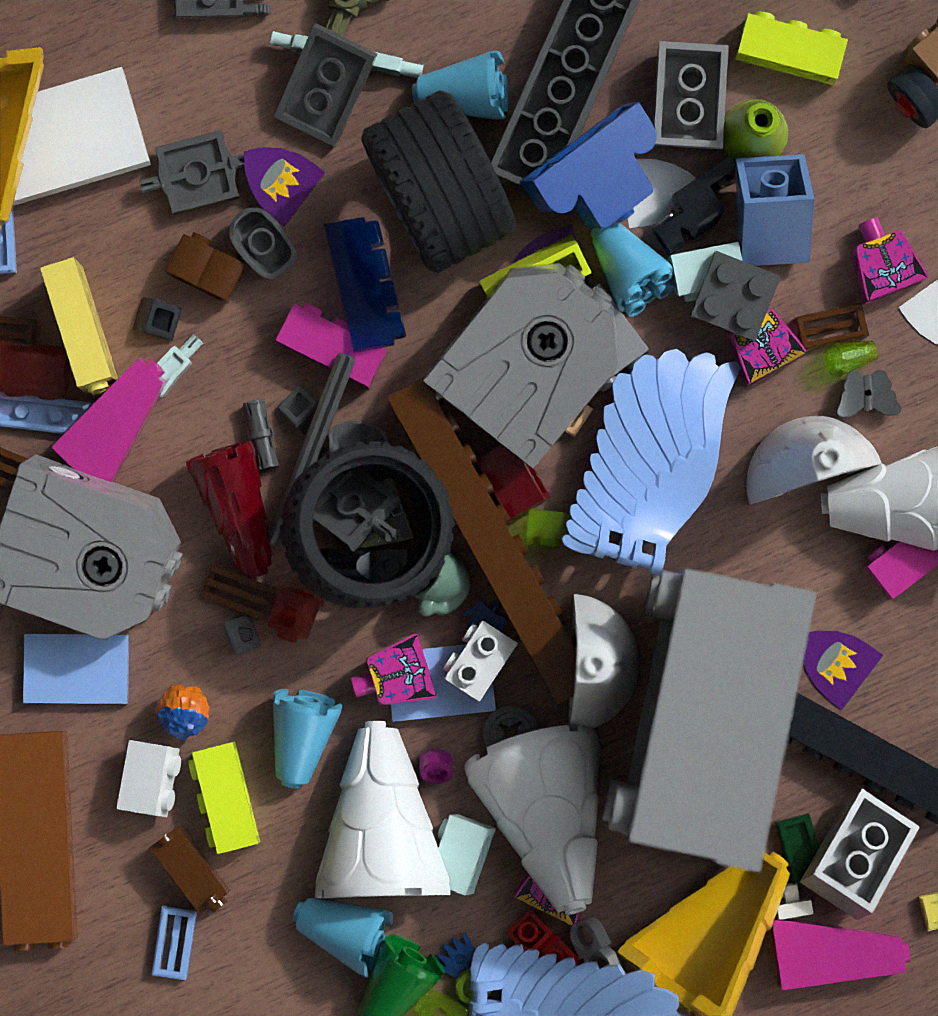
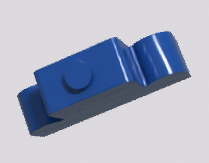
M639 102L624 103L523 178L520 183L539 211L544 213H566L575 207L588 228H607L615 221L621 222L629 218L635 212L633 208L653 193V186L635 159L634 154H644L654 147L656 130Z

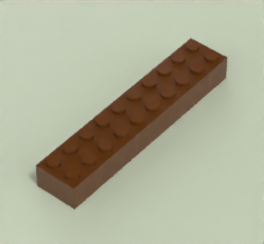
M423 377L387 397L388 402L418 457L426 461L437 473L435 475L437 479H441L444 483L446 492H448L450 497L448 499L449 506L453 507V519L553 700L558 705L574 696L577 671V652L574 646L577 645V638L570 626L563 628L557 616L562 614V611L553 595L546 598L540 586L545 583V580L536 564L529 567L524 555L528 553V550L520 535L517 534L512 537L506 526L511 523V519L502 503L495 506L490 495L494 493V489L486 474H477L473 465L478 460L468 442L461 445L456 435L461 432L451 412L446 415L443 413L440 407L444 403L442 395L425 383V378Z

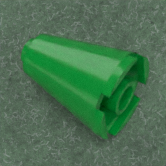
M390 934L388 938L386 936L381 942L357 1011V1016H403L440 981L445 972L442 964L431 953L428 958L419 953L418 951L421 946L416 942L397 934Z

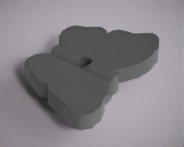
M877 370L871 376H863L858 371H852L848 373L843 385L845 392L840 396V404L836 409V413L841 418L855 415L861 409L864 411L875 409L883 415L895 416L901 412L902 408L897 401L895 392L891 390L892 383L885 371ZM866 390L870 392V396L865 395Z

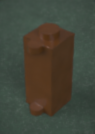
M181 824L150 847L199 914L206 909L212 914L228 902L224 896L231 890Z

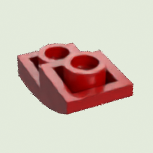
M531 908L506 932L517 945L522 944L524 951L537 949L540 958L546 954H556V963L567 957L574 958L576 966L582 963L573 951Z

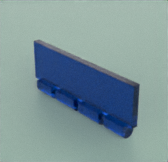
M365 217L324 224L354 353L394 346V340L406 337V331L401 312H387L398 309L399 303L393 280L380 282V280L392 276L386 249L372 250L384 245L379 221L365 222Z

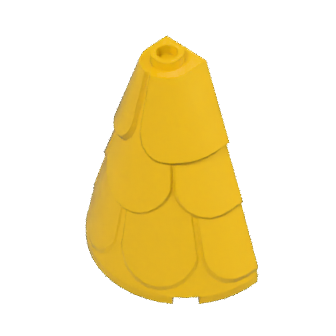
M41 47L6 51L7 58H0V230H2L1 224L8 223L24 166L21 160L32 125V112L44 69V54Z
M764 852L760 872L729 866L709 879L706 886L671 907L669 912L627 939L625 944L617 951L618 954L635 971L643 970L655 974V986L667 989L678 995L679 1008L690 1016H732L750 970L755 965L765 933L771 930L790 876L789 871L786 869L789 864L775 852H772L770 855Z

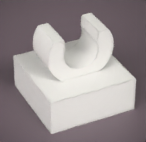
M788 883L783 893L784 901L780 902L775 917L781 920L813 914L811 900L807 897L799 899L797 884Z

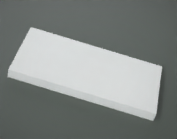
M122 67L38 91L32 112L33 121L21 160L24 166L13 206L151 165Z

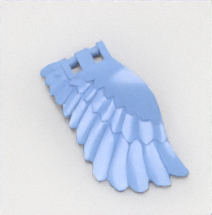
M672 349L664 352L659 359H655L654 356L643 355L633 365L630 374H617L611 385L613 403L603 407L605 429L598 430L596 434L599 453L590 455L589 462L593 470L584 472L583 483L585 490H578L576 493L577 503L570 505L569 513L572 520L566 522L569 535L562 537L563 544L578 553L589 554L602 559L604 556L616 559V563L635 569L637 566L649 569V573L658 576L661 574L665 562L666 546L706 498L714 480L726 403L741 369L737 362H728L717 366L715 356L707 352L694 355L691 361L688 362L684 353L678 349ZM610 531L621 534L619 545L609 542ZM643 541L654 544L652 555L642 552Z
M483 943L477 947L473 955L470 989L474 992L473 1000H470L469 1016H685L676 1011L679 1007L678 995L667 989L655 987V974L647 971L638 970L625 974L620 964L607 965L599 969L598 963L595 961H589L576 966L574 958L570 957L556 963V954H546L540 958L537 949L524 951L522 944L514 945L509 949H506L504 944H500L489 949V944ZM502 989V999H487V991Z

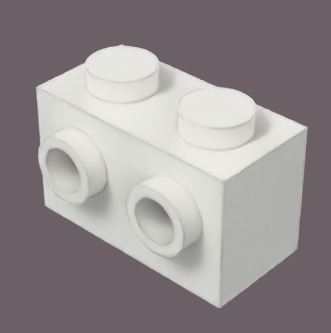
M482 621L479 626L472 623L462 641L467 643L466 647L460 655L453 652L443 667V670L448 673L444 678L445 680L479 702L518 644L485 621Z
M129 740L116 809L167 817L168 811L172 809L175 801V792L172 789L174 778L178 775L181 767L180 749Z

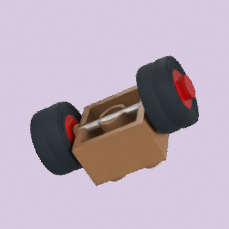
M938 19L931 27L933 30L931 33L925 29L910 42L911 44L905 49L908 55L902 62L905 67L887 83V88L899 111L924 129L930 127L938 119Z

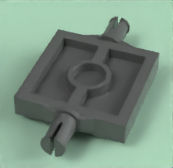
M220 130L155 147L159 160V175L139 180L142 194L163 189L168 196L172 214L176 215L239 199L235 182L236 169L244 168V154L232 156L226 147L223 132Z
M362 469L344 471L331 479L320 493L314 508L313 522L353 552L373 532L381 536L386 542L392 540L390 536L395 537L396 529L384 521L401 502L397 495Z

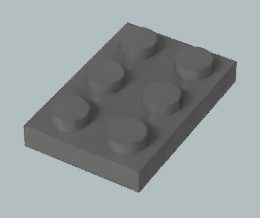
M316 23L310 31L274 117L336 147L378 54Z

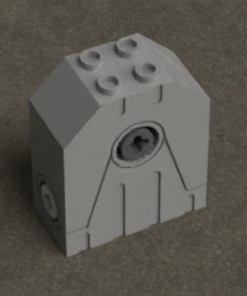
M560 263L511 268L430 367L424 379L425 383L435 389L532 468L538 464L551 448V445L553 446L618 367L619 354L614 307L610 303L612 298L597 286L594 290L588 287L583 281L585 276L570 264L567 268ZM550 332L555 334L554 338L549 337L547 340L542 338L543 334L548 335Z
M34 455L19 466L0 525V603L4 605L7 603V606L102 640L147 620L155 611L159 612L162 605L167 604L172 590V586L167 584L168 580L171 579L173 573H177L183 558V554L178 552L181 541L160 498L77 471L70 466L62 465V463L39 455Z

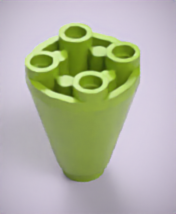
M748 99L739 102L727 112L724 118L723 148L735 162L736 158L780 156L788 142V125L784 115L775 105L765 100ZM757 118H759L760 124H761V125H766V126H764V127H759V126H757V125L755 124V120H756Z

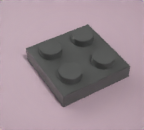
M715 251L690 316L748 340L756 341L781 276Z

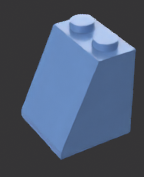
M805 154L736 158L737 242H739L742 261L754 266L810 262L814 195Z

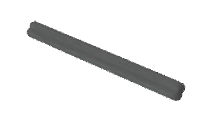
M339 353L334 361L268 536L269 542L273 546L284 547L281 542L280 525L283 524L281 514L285 499L289 497V490L300 474H303L305 469L318 460L355 363V358L348 354Z

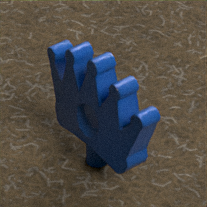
M480 600L475 606L462 613V617L473 614L470 622L467 623V627L476 622H479V626L482 621H485L502 633L503 627L507 622L506 617L496 613L501 607L497 602L490 609L484 600Z
M467 933L462 935L465 938V944L457 940L456 937L452 938L457 949L448 946L447 943L443 945L450 957L442 953L438 954V958L446 965L443 966L445 973L450 974L453 978H458L463 968L471 969L469 962L473 959L476 949L472 945Z

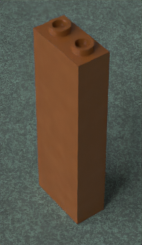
M67 730L0 734V891L3 945H13V951L33 950L36 943H48V949L67 948L70 941L78 938Z

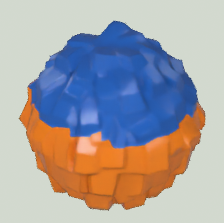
M176 684L175 686L171 685L165 691L160 700L157 701L154 711L157 714L158 721L161 723V727L168 734L186 741L188 737L197 736L205 728L209 719L210 706L208 705L207 698L197 686L183 687L182 684Z

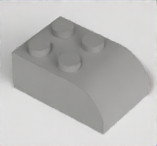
M659 42L656 56L653 126L656 130L654 146L722 150L729 45Z
M860 789L850 798L838 814L800 883L858 921L873 913L916 835L919 826L864 789Z

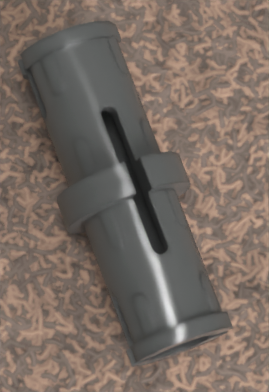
M257 399L249 401V403H243L250 432L247 434L248 441L252 440L255 448L258 471L278 467L279 463L273 442L275 433L274 429L270 428L265 400Z

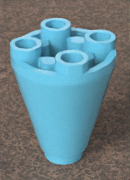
M614 222L607 228L592 229L593 246L613 302L621 312H626L629 317H634L640 314L645 309L646 304L655 298L662 299L673 292L675 289L672 283L674 269L671 264L621 223Z

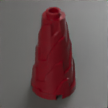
M252 440L212 450L211 453L205 455L206 457L200 454L186 460L188 472L193 477L204 506H208L218 534H222L235 567H239L240 573L247 574L249 579L269 573L267 567L272 565L271 558L273 554L265 525L267 517L260 492L262 485Z

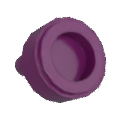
M440 749L423 752L419 757L420 777L431 784H440L451 779L454 774L451 754Z

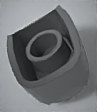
M246 208L233 218L230 226V239L238 253L257 273L265 278L273 279L284 273L294 264L296 251L292 242L280 224L264 209Z

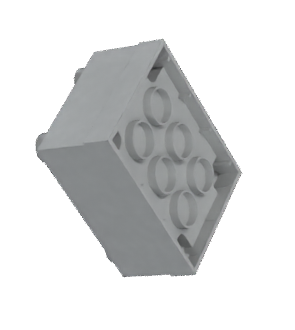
M683 569L675 573L662 571L660 576L652 575L644 615L661 620L628 780L626 783L610 779L607 788L602 820L609 822V829L622 832L632 842L708 857L718 864L760 872L817 592L776 583L762 585L691 569Z

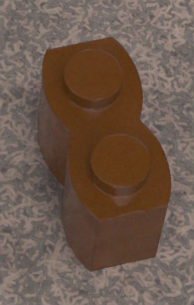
M193 232L191 237L183 234L165 270L166 274L228 304L246 269V264L241 262L242 256L224 247L222 252L210 247L212 241L198 233Z

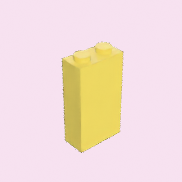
M72 257L41 267L42 276L77 387L85 393H92L93 397L103 395L118 377L83 266Z

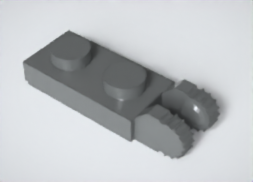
M174 0L176 19L244 18V15L251 17L271 15L270 5H244V0Z

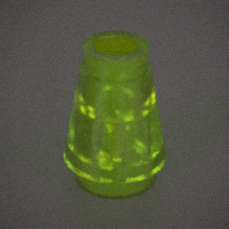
M872 340L867 342L832 343L830 348L824 350L825 364L831 375H846L878 359L877 347Z

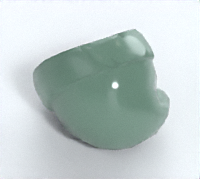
M451 550L445 556L444 560L446 562L436 577L430 579L429 584L413 595L419 600L417 609L423 616L433 614L442 616L456 611L463 605L471 591L472 581L467 566Z

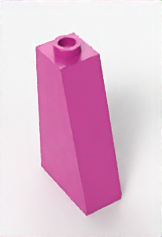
M138 358L51 448L73 469L109 482H115L167 384V381L162 377L165 371L151 358L148 361L144 358Z
M776 917L770 930L778 986L781 990L907 973L905 963L911 962L908 943L902 942V938L897 934L788 918L779 920Z

